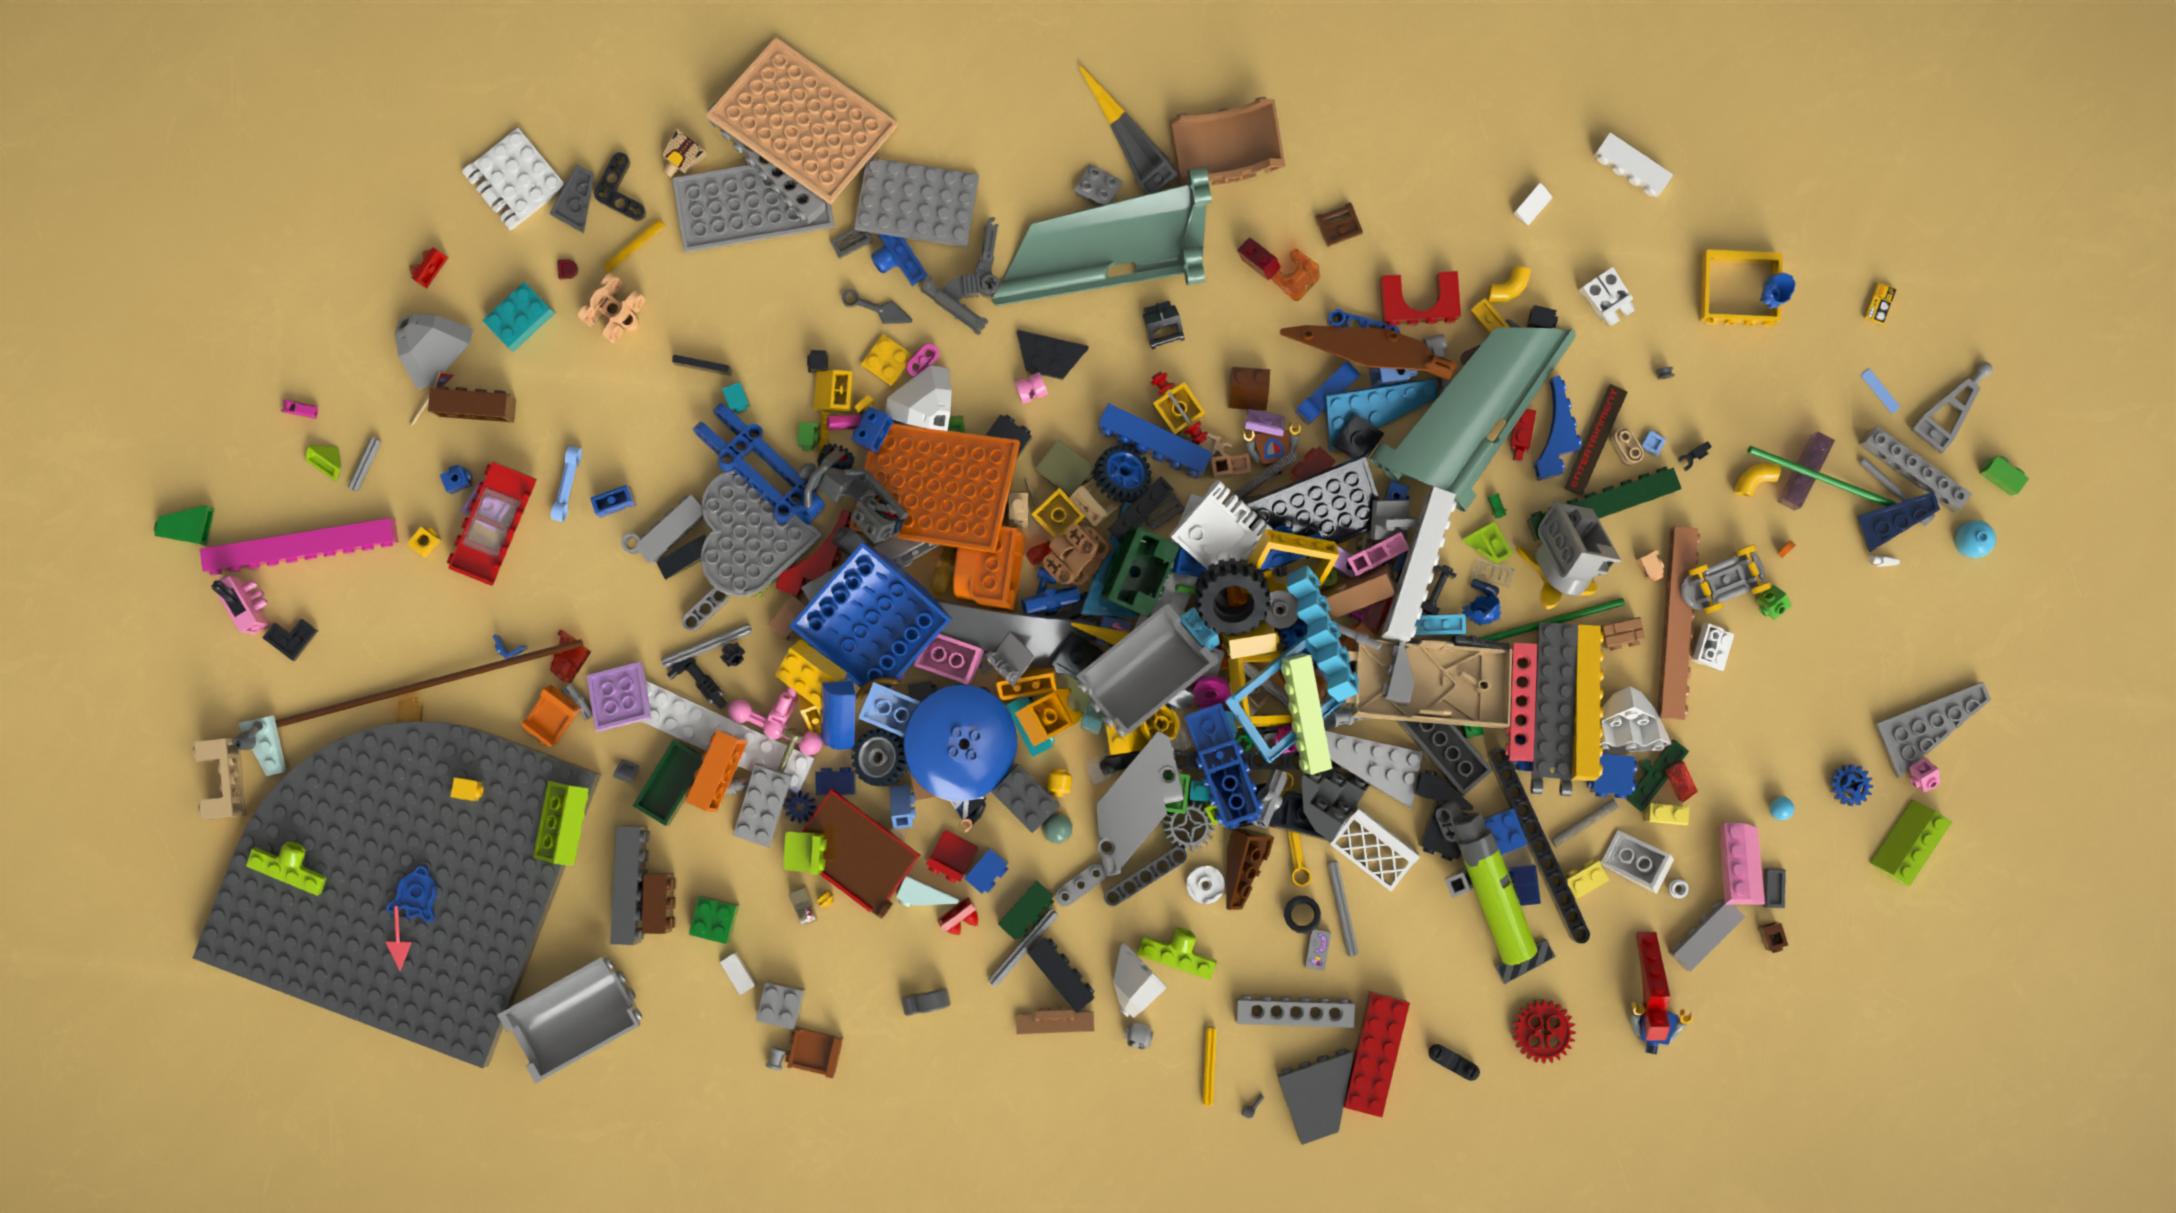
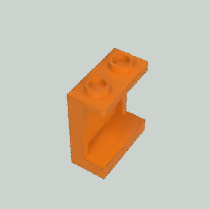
M550 685L542 690L540 693L541 698L529 716L520 724L528 734L534 735L541 744L548 747L558 744L581 710L579 705H576L574 701Z

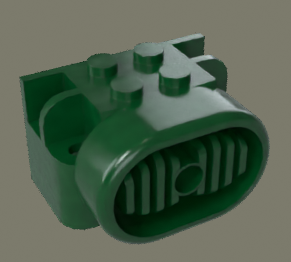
M1130 527L1123 541L1114 550L1103 578L1100 598L1126 610L1150 617L1158 597H1161L1165 590L1163 585L1166 579H1169L1171 576V566L1180 545L1140 527ZM1133 566L1135 574L1131 577L1129 569Z

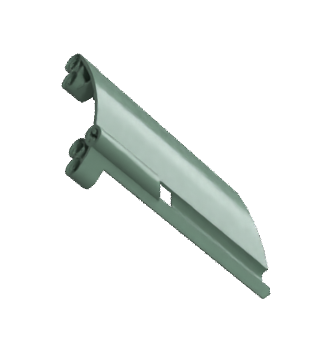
M1201 167L1187 170L1189 184L1032 222L991 302L995 306H1002L1182 274L1185 275L1186 285L1206 282L1202 264L1206 207L1208 203H1212L1207 168ZM1134 262L1136 265L1134 272L1131 274L1107 276V271L1111 266Z
M1494 328L1396 450L1380 443L1370 457V462L1376 467L1383 469L1384 473L1395 481H1398L1401 476L1407 475L1432 487L1456 494L1454 501H1457L1455 508L1466 512L1476 497L1475 492L1472 490L1473 486L1575 339V330ZM1498 419H1504L1507 423L1494 441L1488 440L1486 437Z

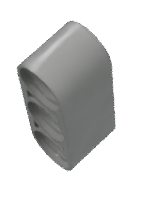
M713 588L682 618L683 627L690 631L699 630L728 603L730 595L725 594L723 600L717 601L716 594L719 590ZM705 604H709L711 608L707 614L702 612V607ZM691 617L696 619L694 627L688 626V620Z

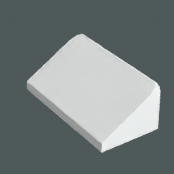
M1539 183L1515 211L1514 215L1529 226L1553 197Z
M737 952L720 962L739 995L757 985Z

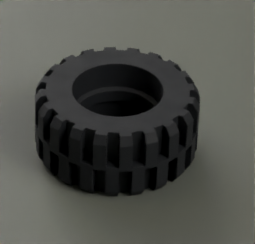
M1229 558V561L1225 562L1222 559L1218 560L1216 565L1214 563L1209 565L1208 571L1203 570L1200 574L1201 579H1197L1195 602L1201 621H1204L1206 627L1209 629L1213 627L1214 632L1218 634L1224 632V635L1230 636L1231 633H1235L1238 636L1244 631L1246 633L1251 632L1252 627L1255 626L1257 628L1261 625V619H1266L1267 611L1270 610L1271 606L1270 591L1267 579L1264 578V573L1261 569L1257 570L1255 564L1250 563L1248 565L1247 560L1244 559L1236 561L1235 558ZM1229 586H1240L1251 593L1249 599L1243 605L1235 608L1223 607L1214 600L1219 591Z

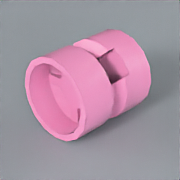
M1039 372L1029 375V379L1022 378L1014 381L1023 404L1033 401L1034 397L1041 398L1048 395Z

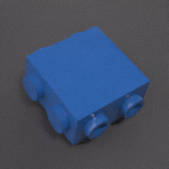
M1602 754L1600 757V764L1603 767L1602 775L1596 781H1587L1589 792H1595V796L1607 797V793L1614 794V798L1626 799V795H1632L1636 788V781L1633 780L1634 772L1637 770V761H1634L1635 757Z

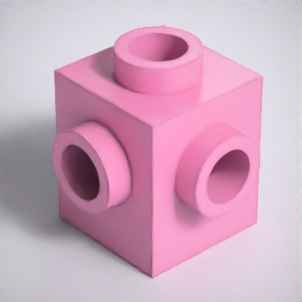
M1926 757L1909 767L1912 785L1915 788H1919L1923 793L1934 789L1940 784L1939 769Z

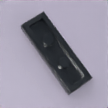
M673 355L672 362L677 366L731 376L732 373L729 365Z

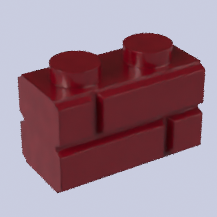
M1251 237L1237 250L1241 260L1266 280H1270L1281 268L1277 257L1269 253L1268 250Z

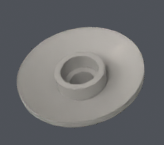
M1286 591L1271 592L1270 610L1267 611L1268 615L1264 621L1277 629L1290 627L1298 619L1296 612L1297 599ZM1278 608H1281L1283 610V614H1278L1276 610Z

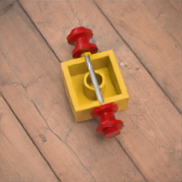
M1161 371L1152 377L1151 385H1157L1159 396L1165 395L1153 403V409L1170 433L1179 435L1184 431L1185 434L1192 436V443L1202 444L1207 440L1208 432H1202L1199 420L1205 417L1206 412L1185 382L1171 390L1175 384L1167 381L1166 377L1168 374L1166 372L1163 374Z

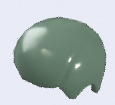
M1053 814L1044 822L1042 833L1050 843L1061 844L1071 836L1073 825L1070 818L1064 814Z

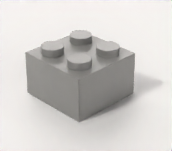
M769 980L766 981L756 1021L794 1030L798 1024L806 989Z

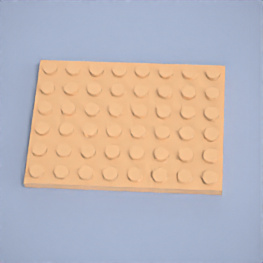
M776 37L707 113L709 120L830 205L898 126V122Z

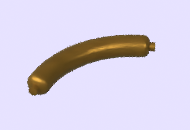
M890 677L871 680L859 689L855 695L856 701L863 699L865 694L871 689L873 682L879 685L891 686L899 685V682L896 678Z

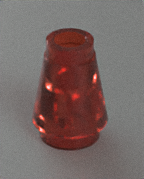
M1049 540L1029 548L1025 553L1028 561L1033 566L1039 565L1045 556L1052 553V550L1049 548L1051 543Z

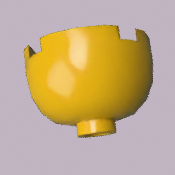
M1165 705L1140 725L1141 733L1148 741L1158 731L1169 736L1171 741L1176 737L1180 728L1176 712L1173 709L1170 710Z

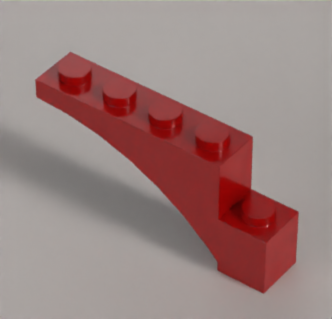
M842 510L838 522L825 542L803 562L784 571L779 576L776 585L777 590L800 597L801 593L804 594L801 587L807 584L805 579L814 581L825 573L832 571L835 564L838 565L841 557L840 549L831 541L834 538V533L839 528L850 526L851 512Z
M1637 932L1636 940L1641 966L1643 1004L1645 1007L1643 1027L1646 1040H1666L1670 1029L1666 1011L1670 1000V992L1657 932Z

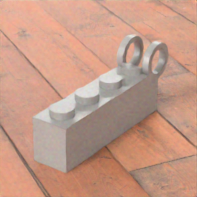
M684 496L679 501L680 505L678 507L670 509L666 512L665 518L661 522L657 521L650 527L651 531L647 535L643 534L640 537L633 533L624 535L621 540L622 548L631 554L640 553L653 565L704 519L702 505L694 496ZM636 538L637 546L634 549H629L628 541Z

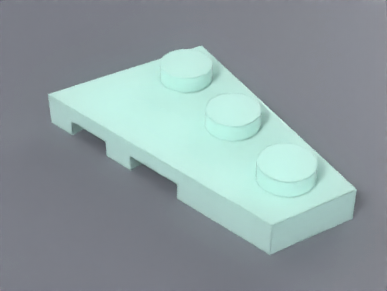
M274 715L238 723L242 732L250 730L256 721L262 723L263 728L255 735L256 746L252 751L265 775L270 776L287 772Z

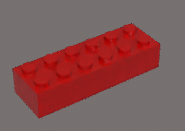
M1369 991L1353 1056L1344 1108L1383 1117L1410 1002L1407 1000Z

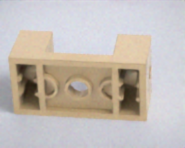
M230 738L194 742L193 756L196 758V761H220L218 764V772L221 775L219 789L221 794H223V798L199 800L198 814L201 816V820L246 816L241 750L233 746V739Z

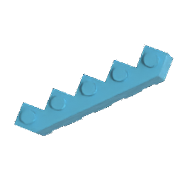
M1307 565L1288 574L1286 587L1288 592L1298 599L1296 612L1298 617L1303 619L1308 625L1307 641L1318 650L1316 662L1318 668L1323 670L1328 676L1327 691L1330 696H1333L1340 702L1358 694L1359 679L1356 672L1352 673L1348 664L1351 662L1346 647H1342L1338 637L1341 634L1336 621L1332 622L1328 612L1331 609L1327 598L1322 596L1318 586L1321 585L1319 578Z

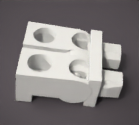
M1613 267L1579 289V292L1591 304L1599 319H1604L1610 327L1620 321L1615 312L1619 308L1625 317L1635 311L1631 303L1633 297L1631 294L1629 295L1627 288Z

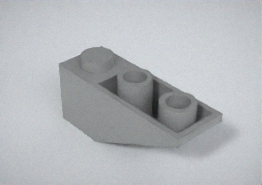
M1400 641L1392 648L1391 656L1394 658L1392 664L1388 666L1387 675H1389L1388 682H1385L1383 685L1382 693L1385 694L1384 700L1407 705L1411 700L1414 681L1404 642Z

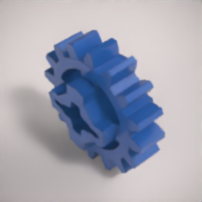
M1850 764L1848 768L1847 765H1842V770H1835L1837 775H1831L1834 782H1830L1829 785L1833 786L1834 789L1830 790V793H1836L1834 799H1841L1840 804L1847 803L1848 806H1853L1855 803V805H1861V801H1867L1866 795H1872L1868 791L1869 788H1874L1873 785L1869 784L1872 778L1866 777L1868 771H1862V766L1855 768V764ZM1852 772L1856 773L1860 778H1856ZM1851 782H1857L1856 784L1851 786V788H1845L1849 786ZM1842 792L1848 793V796L1851 798L1846 797Z

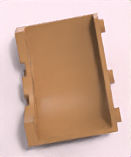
M1258 97L1254 102L1234 109L1223 108L1215 113L1201 115L1181 113L1169 121L1180 186L1189 184L1187 170L1206 167L1209 182H1212L1213 185H1220L1257 177V173L1261 171L1270 173L1285 167L1275 99Z

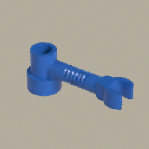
M1040 567L1037 573V578H1040L1036 595L1045 591L1047 583L1055 585L1057 582L1043 567Z

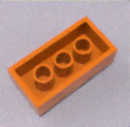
M720 730L712 734L710 738L711 745L702 756L703 763L694 774L695 781L686 792L687 799L685 802L708 812L718 811L748 744V741Z

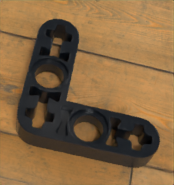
M618 152L614 154L594 191V197L600 204L634 221H641L646 216L644 206L617 192L630 167L628 156L625 153ZM623 158L625 164H620L619 166L617 160ZM619 166L618 169H619L621 172L619 173L618 171H616L615 169H612V168L615 167V168L617 169V167ZM616 174V182L609 183L607 181L608 176ZM604 183H605L607 186L611 187L612 189L610 190L609 188H607V190H606V187L604 186ZM606 190L608 196L601 199L599 193H604ZM624 199L625 205L622 208H617L615 206L616 200ZM629 205L631 206V208L635 210L639 208L641 214H636L634 216L633 211L628 209Z

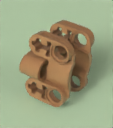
M1071 525L1067 528L1066 535H1059L1051 541L1049 548L1053 551V554L1045 556L1043 565L1060 584H1070L1072 582L1075 585H1085L1088 583L1089 578L1101 567L1106 556L1111 554L1112 544L1096 527ZM1074 530H1078V536H1075ZM1101 543H1105L1106 550L1104 553H1101L1099 551V546ZM1052 559H1055V560H1054V564H1055L1056 566H1051V565H1052V561H1051ZM1080 571L1083 573V579L1081 582L1077 581L1076 579L1079 576ZM1062 573L1068 578V580L1064 581L1062 579Z

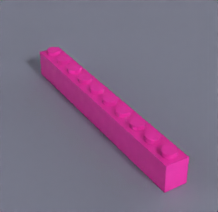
M387 518L201 548L199 550L202 572L215 576L221 575L222 571L226 570L233 573L240 572L241 568L248 567V569H258L263 564L277 566L282 561L296 563L301 558L314 560L319 555L333 557L338 552L352 554L355 553L356 549L370 551L374 550L375 546L389 548L393 547V543H399L396 520Z

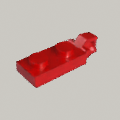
M1526 409L1512 430L1510 445L1511 450H1515L1514 461L1521 462L1524 452L1528 453L1536 410Z

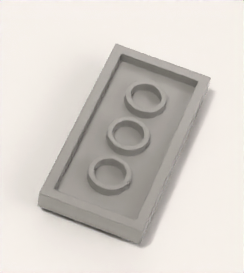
M758 763L754 765L733 833L734 836L768 848L771 846L793 775Z

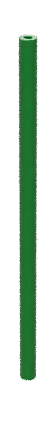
M1749 446L1747 449L1749 454L1881 505L1889 506L1896 504L1895 501L1756 447Z
M1623 598L1479 637V639L1492 641L1505 639L1537 630L1539 622L1562 623L1624 606L1625 601Z

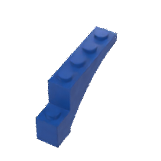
M1560 376L1549 380L1553 404L1552 422L1546 445L1539 459L1533 462L1538 481L1563 474L1565 466L1559 456L1577 452L1581 449L1580 446L1582 445L1580 435L1576 434L1575 427H1577L1575 417L1571 416L1570 399L1566 398V384L1564 380H1561Z

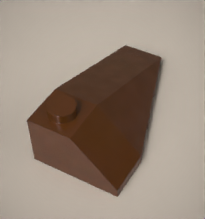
M1232 829L1227 846L1226 909H1243L1252 891L1251 884L1255 876L1259 877L1261 873L1259 868L1263 860L1267 861L1270 855L1274 836L1248 829Z

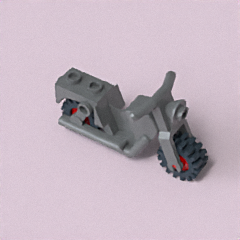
M831 443L825 444L817 459L818 468L813 463H807L801 467L800 478L808 480L804 489L805 508H811L812 490L819 485V490L834 502H838L843 496L854 499L853 502L857 503L850 520H853L873 543L888 540L891 535L893 537L899 535L908 513L868 470L851 469L855 458L852 456V452H848L849 449H843L842 445L838 447L835 443L833 446Z

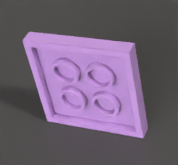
M642 662L587 675L595 731L600 732L652 718Z

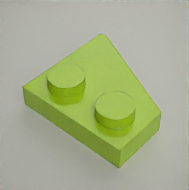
M1495 521L1462 539L1464 543L1496 564L1514 555Z

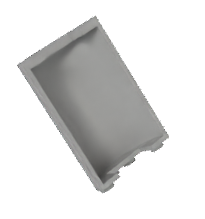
M1167 603L1077 675L1079 681L1077 686L1083 693L1086 692L1091 699V707L1097 713L1099 711L1104 716L1102 719L1107 726H1113L1122 737L1123 735L1127 736L1213 667L1218 662V659L1206 646L1202 648L1181 624L1180 616Z
M600 957L497 1015L506 1032L512 1030L530 1063L526 1068L535 1084L640 1026V1020L643 1017L634 1001L636 995L632 988L628 989L624 973L617 971L609 957Z

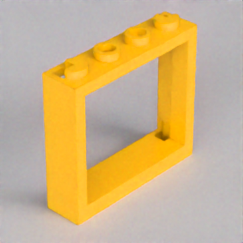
M1706 249L1702 253L1700 321H1706V324L1725 322L1726 325H1736L1737 322L1744 323L1745 326H1754L1756 323H1762L1765 327H1772L1781 321L1782 304L1777 308L1770 309V316L1709 313L1710 261L1771 264V274L1782 272L1783 253Z
M1264 529L1247 564L1253 563L1257 566V570L1260 569L1270 549L1322 558L1314 572L1321 583L1318 586L1320 590L1339 557L1336 543L1333 541ZM1267 581L1270 593L1280 590L1288 592L1285 584ZM1240 587L1242 593L1251 594L1247 589Z
M1280 651L1233 659L1228 658L1232 695L1246 684L1243 662H1271L1281 655ZM1247 696L1238 703L1254 727L1290 725L1293 722L1292 715L1250 716ZM1235 717L1236 728H1242V725Z

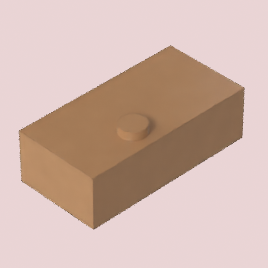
M1387 563L1319 591L1322 596L1327 598L1331 609L1328 613L1331 620L1396 595L1397 581Z

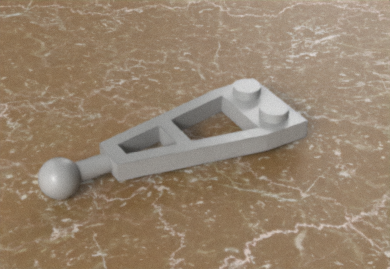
M1988 362L1979 363L1975 376L1971 380L1969 378L1964 380L1924 413L1912 427L1911 431L1940 454L1944 453L1955 439L1980 390L1977 384L1983 377H1987L1992 373V365ZM1966 387L1970 390V393L1963 405L1954 397ZM1946 403L1959 412L1949 433L1930 419Z

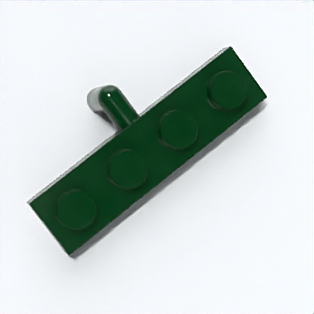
M1672 739L1671 744L1664 749L1652 766L1647 759L1639 760L1638 765L1646 771V774L1636 785L1632 795H1629L1625 800L1640 812H1643L1689 751Z

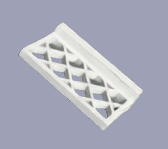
M1360 807L1355 809L1333 842H1330L1331 846L1389 891L1394 889L1414 862L1416 863L1420 858V854ZM1353 820L1361 824V832L1350 833L1349 825ZM1364 834L1375 835L1377 844L1365 845ZM1362 835L1363 845L1352 846L1350 836ZM1348 836L1350 847L1341 848L1336 844L1340 837ZM1388 845L1392 849V856L1381 857L1379 846ZM1377 847L1379 857L1367 858L1366 848ZM1364 848L1365 859L1354 858L1352 849ZM1403 857L1408 861L1404 868L1396 869L1395 858ZM1393 858L1394 869L1382 870L1381 860ZM1379 860L1380 870L1371 871L1368 868L1367 861ZM1383 873H1395V880L1391 885L1384 881Z

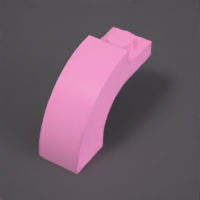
M1399 532L1348 558V561L1355 575L1358 576L1409 550L1410 547L1402 532Z

